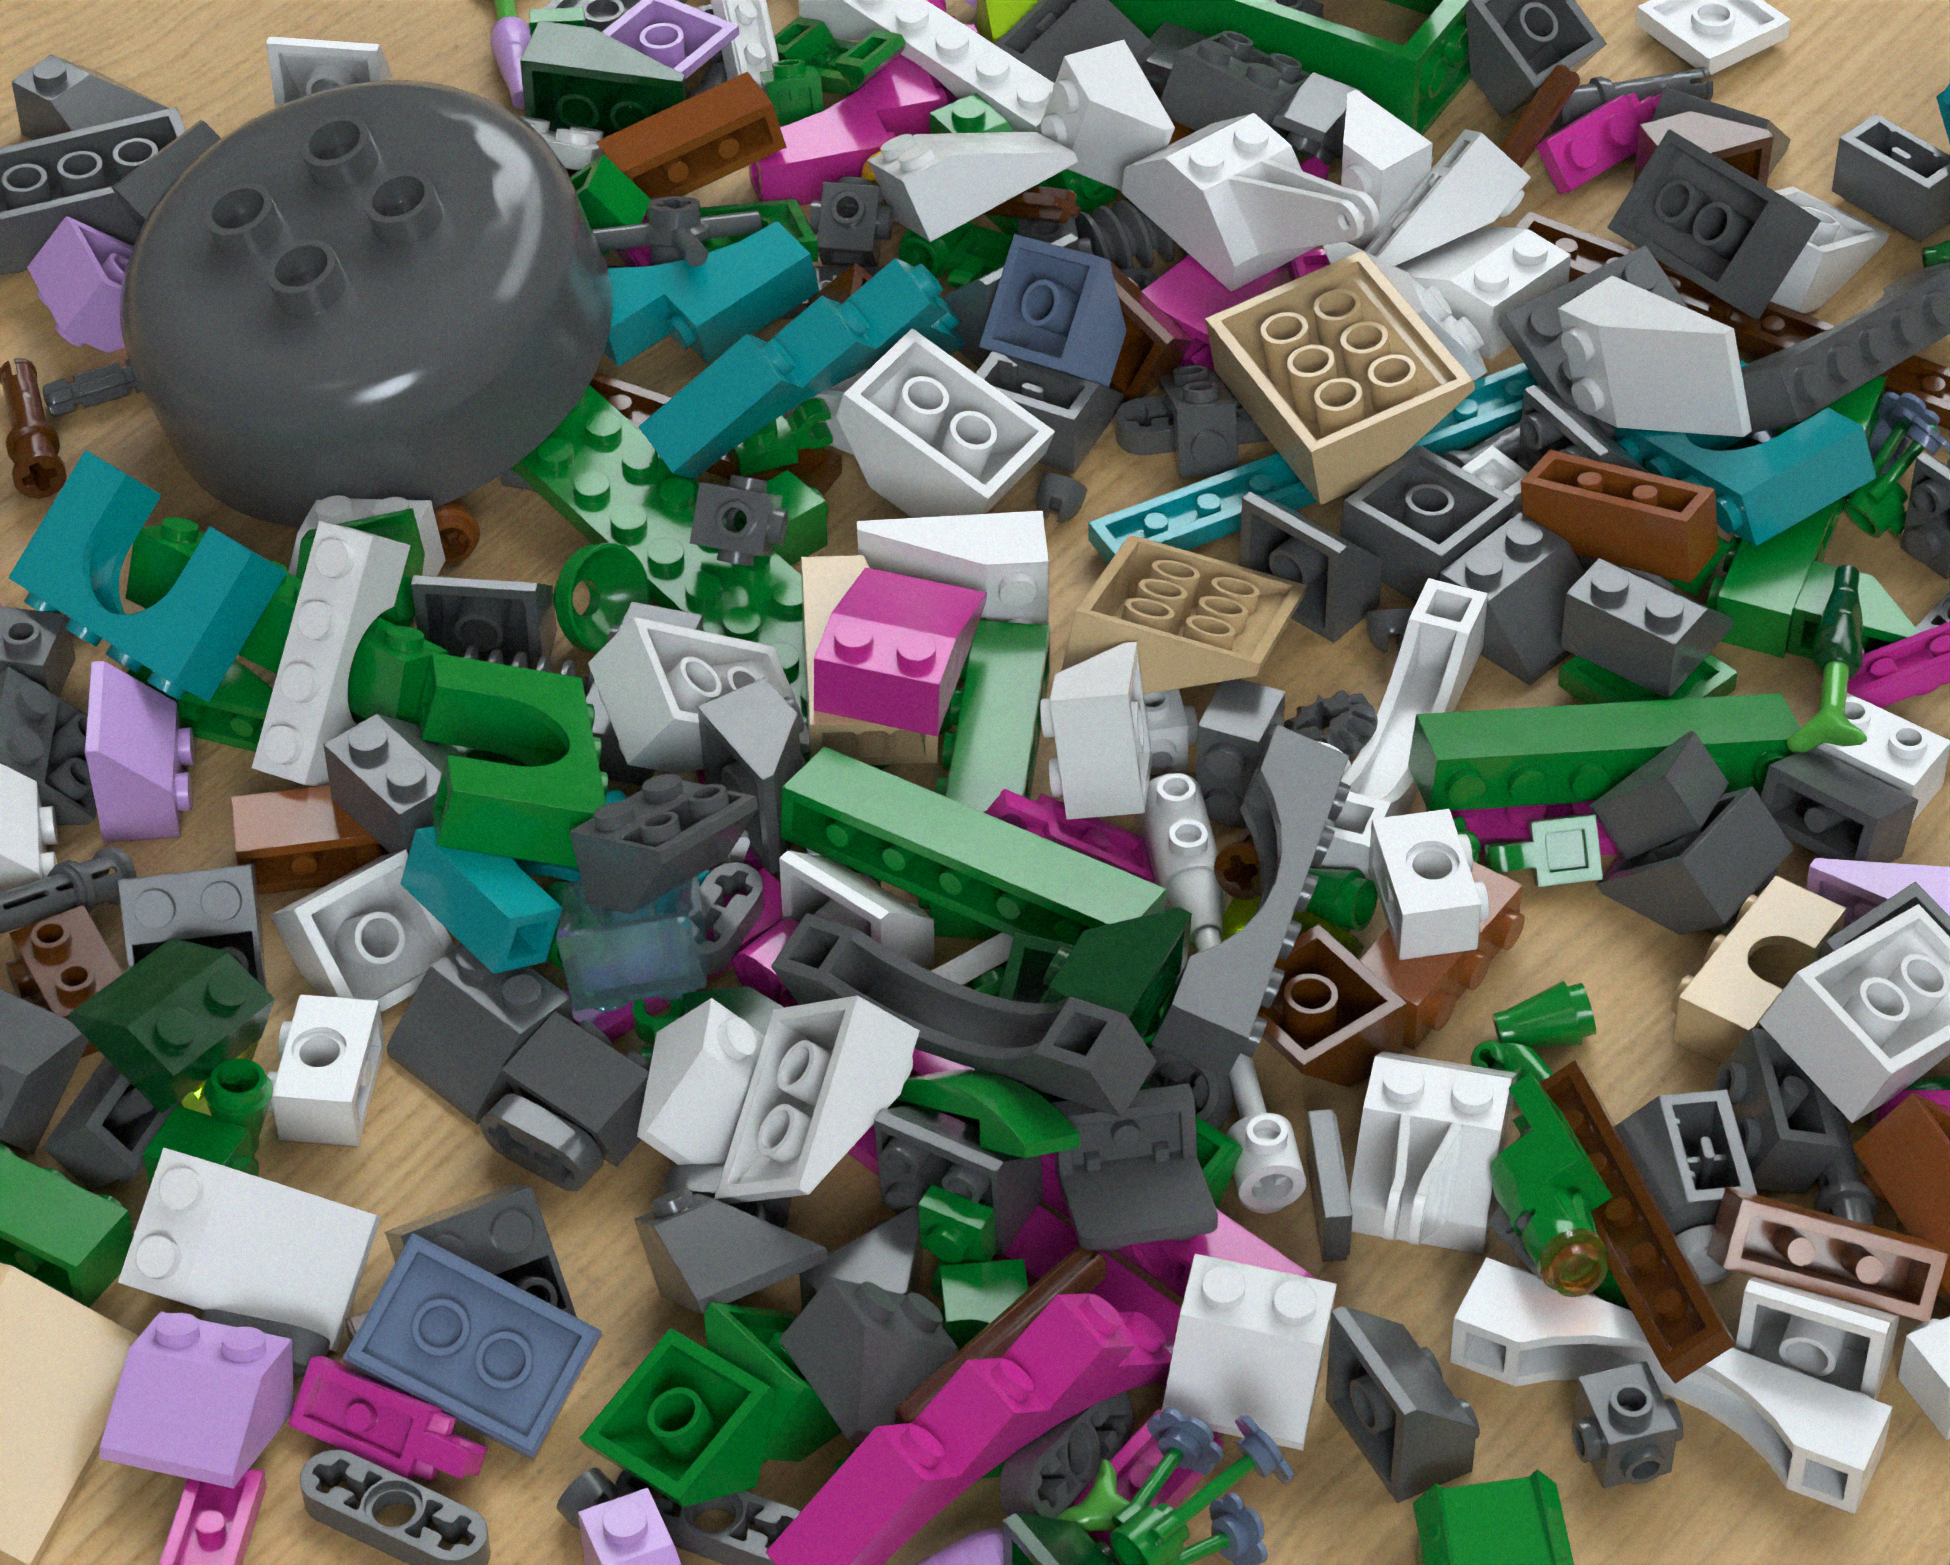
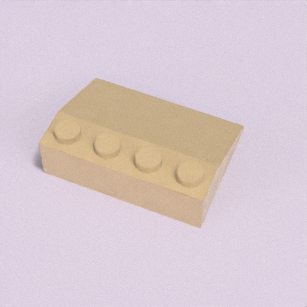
M1363 250L1205 318L1215 372L1320 505L1363 487L1401 458L1475 390L1474 380Z
M1129 535L1075 610L1061 671L1122 643L1137 642L1144 694L1258 676L1302 601L1307 585Z
M0 1263V1565H37L100 1450V1443L128 1350L139 1335L23 1271Z

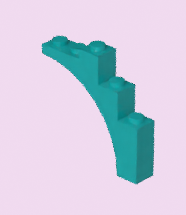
M777 221L737 243L709 252L706 262L701 266H691L686 260H680L654 266L608 268L612 286L613 312L610 333L604 353L617 367H620L671 334L675 342L683 350L691 347L708 364L724 354L746 334H755L820 291L811 254Z
M895 258L842 304L825 296H820L768 342L746 334L638 427L673 474L696 479L729 451L775 419L817 394L856 376L862 370L870 369L912 328L951 356L966 343L955 328L961 323V320L953 308L941 296H937L943 289L937 279L924 265L920 263L914 267Z

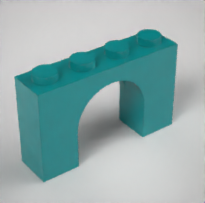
M1740 360L1741 368L1748 365L1744 361ZM1826 408L1769 441L1752 447L1729 451L1723 450L1751 434L1744 437L1617 428L1613 426L1617 438L1616 443L1651 474L1714 488L1717 524L1725 532H1733L1754 546L1760 545L1877 478L1863 426L1830 408Z
M85 450L8 578L29 591L24 602L32 608L44 612H62L70 617L64 628L96 647L101 639L109 642L111 645L105 654L111 659L136 673H139L143 665L151 669L152 673L147 681L153 686L178 700L182 698L185 691H188L209 702L287 572L246 546L209 526L171 590L148 609L134 614H125L119 596V577L122 564L130 547L162 495Z
M619 789L607 792L605 800L606 804L621 802L628 797ZM434 826L416 829L400 883L493 974L544 963L547 960L562 907L529 876L554 877L583 886L579 868L436 846ZM707 869L633 914L617 912L646 939H650L676 922L710 871Z

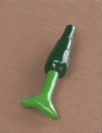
M1842 565L1836 569L1833 589L1818 626L1814 640L1812 660L1815 670L1823 677L1819 712L1805 726L1787 739V747L1794 753L1807 752L1824 743L1845 747L1862 745L1867 742L1864 732L1851 724L1844 715L1848 680L1855 677L1861 670L1865 649L1863 616L1858 593L1860 576L1858 569L1852 565Z

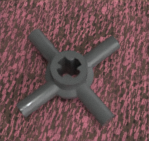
M685 196L650 198L652 201L648 203V210L645 214L649 219L647 223L592 229L601 251L650 246L651 262L656 265L686 260L689 265L697 267L704 264L708 257L707 249L702 244L703 240L754 234L762 229L759 211L700 217L699 200Z

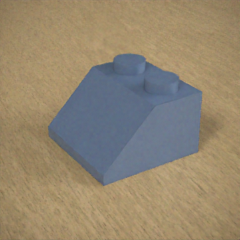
M1014 234L979 347L1109 387L1127 332L1110 260Z

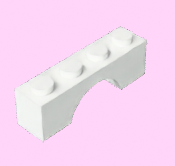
M319 521L252 764L253 769L303 785H329L323 744L357 725L351 716L348 705V679L353 657L361 638L370 624L381 613L394 607L411 545L360 530Z

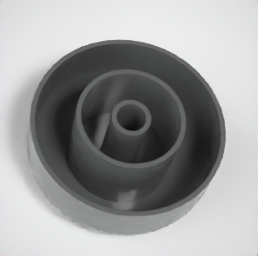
M411 80L371 81L319 91L273 108L221 138L180 173L149 213L138 234L128 261L120 294L122 336L133 375L183 467L198 485L215 499L234 510L259 520L291 527H301L316 500H323L335 495L346 496L349 499L402 497L406 500H431L433 509L489 483L516 465L537 448L562 423L580 400L593 379L603 357L610 333L613 312L612 286L606 262L569 174L545 139L526 120L490 99L448 85Z

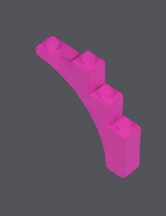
M927 0L946 13L945 0ZM975 24L965 25L979 34ZM900 54L857 92L822 112L780 127L787 148L749 165L750 181L758 201L796 199L799 206L812 204L813 200L821 201L823 182L839 183V179L843 177L861 178L863 165L871 155L881 150L880 148L884 143L903 134H911L912 136L916 134H930V112L954 103L959 99L938 79L915 62Z
M1095 1294L1056 1295L1001 1358L967 1360L912 1423L876 1426L765 1553L775 1565H883L928 1521L972 1484L1033 1440L1100 1401L1133 1388L1162 1382L1169 1374L1172 1354L1163 1345L1166 1342L1165 1334L1155 1322L1144 1314L1133 1311L1117 1312L1111 1304Z

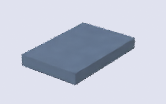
M412 1233L344 1354L343 1361L374 1379L442 1408L443 1413L453 1416L457 1422L534 1461L602 1336V1331Z

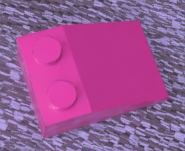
M865 567L831 612L814 656V710L938 737L985 607L987 593Z

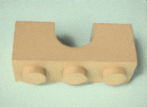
M1778 876L1773 878L1759 897L1754 894L1750 895L1739 911L1733 930L1727 937L1722 934L1718 935L1707 951L1701 970L1695 977L1686 975L1678 985L1671 1001V1011L1677 1013L1673 1042L1721 1065L1726 1062L1751 1028L1765 1030L1759 1021L1783 991V989L1766 981H1780L1788 984L1796 972L1821 959L1823 955L1821 947L1825 940L1843 929L1846 908Z

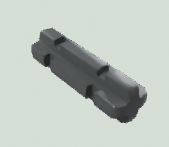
M127 359V366L121 368L117 362L73 375L74 381L67 383L65 378L46 383L43 386V396L50 414L59 417L76 412L75 405L82 404L83 409L129 396V389L134 388L136 393L142 392L133 375L129 360Z

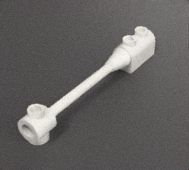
M1170 773L1158 776L1149 781L1145 812L1138 814L1137 831L1138 835L1144 838L1155 884L1166 888L1164 911L1181 907L1192 913L1189 939L1195 945L1197 953L1222 943L1226 892L1219 885L1214 872L1215 858L1218 856V850L1199 783L1193 777L1186 774ZM1240 1053L1229 1073L1240 1120L1231 1126L1226 1136L1240 1144L1243 1148L1233 1175L1240 1203L1250 1211L1269 1214L1280 1211L1297 1200L1303 1194L1307 1182L1291 1123L1279 1114L1267 1113L1253 1058Z

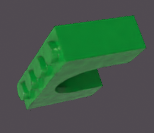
M432 652L417 705L422 740L495 752L529 766L508 765L447 754L431 809L436 846L578 868L569 831L592 819L594 811L606 805L605 799L608 789V775L599 769L601 740L600 738L593 737L592 733L595 709L593 704L586 702L582 678Z

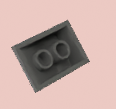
M1668 129L1607 228L1638 248L1646 245L1656 259L1758 321L1821 220L1784 196Z

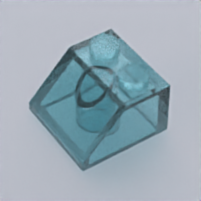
M698 875L633 914L588 904L582 880L565 883L556 940L574 1011L593 1008L599 1012H609L623 1008L633 1000L656 996L664 1000L681 999L682 995L688 992H695L696 989L706 988L709 957Z

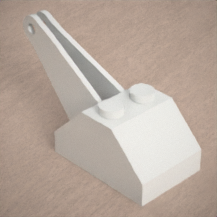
M1255 113L1212 123L1124 168L1122 194L1230 292L1320 245L1353 241L1361 237L1363 233L1376 229L1380 222L1378 208L1367 193L1346 188L1303 172L1292 145Z
M913 328L870 369H864L857 373L856 376L846 379L810 398L824 399L831 413V419L814 424L826 422L833 436V442L829 446L854 455L869 487L911 518L986 514L1046 454L1055 433L1053 429ZM797 407L783 415L784 418L791 416Z
M1385 1051L1376 1055L1363 1106L1349 1196L1353 1215L1351 1232L1383 1237V1239L1391 1241L1395 1239L1407 1241L1408 1244L1414 1245L1425 1244L1484 1254L1489 1221L1495 1199L1490 1165L1505 1149L1515 1100L1508 1088L1516 1083L1517 1073Z

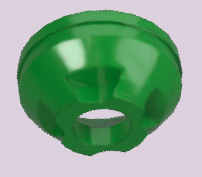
M615 543L587 545L577 550L562 568L553 594V604L557 620L565 637L581 651L597 654L607 644L612 626L614 624L621 625L631 602L651 605L650 586L642 562L631 550ZM580 581L587 585L590 593L589 605L582 615H579L573 606V592Z

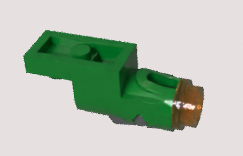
M1529 1073L1508 1088L1522 1111L1520 1115L1512 1120L1523 1137L1505 1148L1491 1162L1492 1187L1499 1206L1491 1217L1489 1224L1496 1234L1549 1288L1558 1291L1566 1297H1580L1599 1287L1607 1275L1608 1252L1602 1239L1597 1234L1591 1211L1613 1196L1561 1110L1532 1073Z

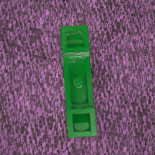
M797 17L774 36L779 61L801 59L805 61V66H814L821 75L822 91L832 94L854 92L896 59L906 46V42L901 34L873 30L858 43L834 39L824 21Z
M954 1069L909 1077L903 1085L901 1094L887 1108L917 1104L932 1108L946 1115L947 1112L979 1119L981 1148L1021 1158H1030L1080 1148V1133L1050 1102L1025 1085L1006 1076L989 1071Z

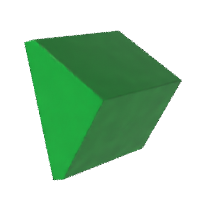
M670 1328L579 1439L584 1446L679 1505L687 1507L757 1487L776 1393L771 1386Z

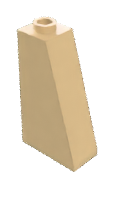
M864 555L801 557L802 616L810 760L825 746L868 765L937 763L938 737L814 710V656L831 612L864 568L870 567Z

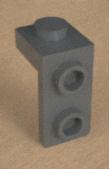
M1185 365L1175 368L1173 375L1158 377L1159 390L1174 416L1176 469L1180 478L1221 474L1238 468L1236 403L1215 371H1208V368L1202 365Z

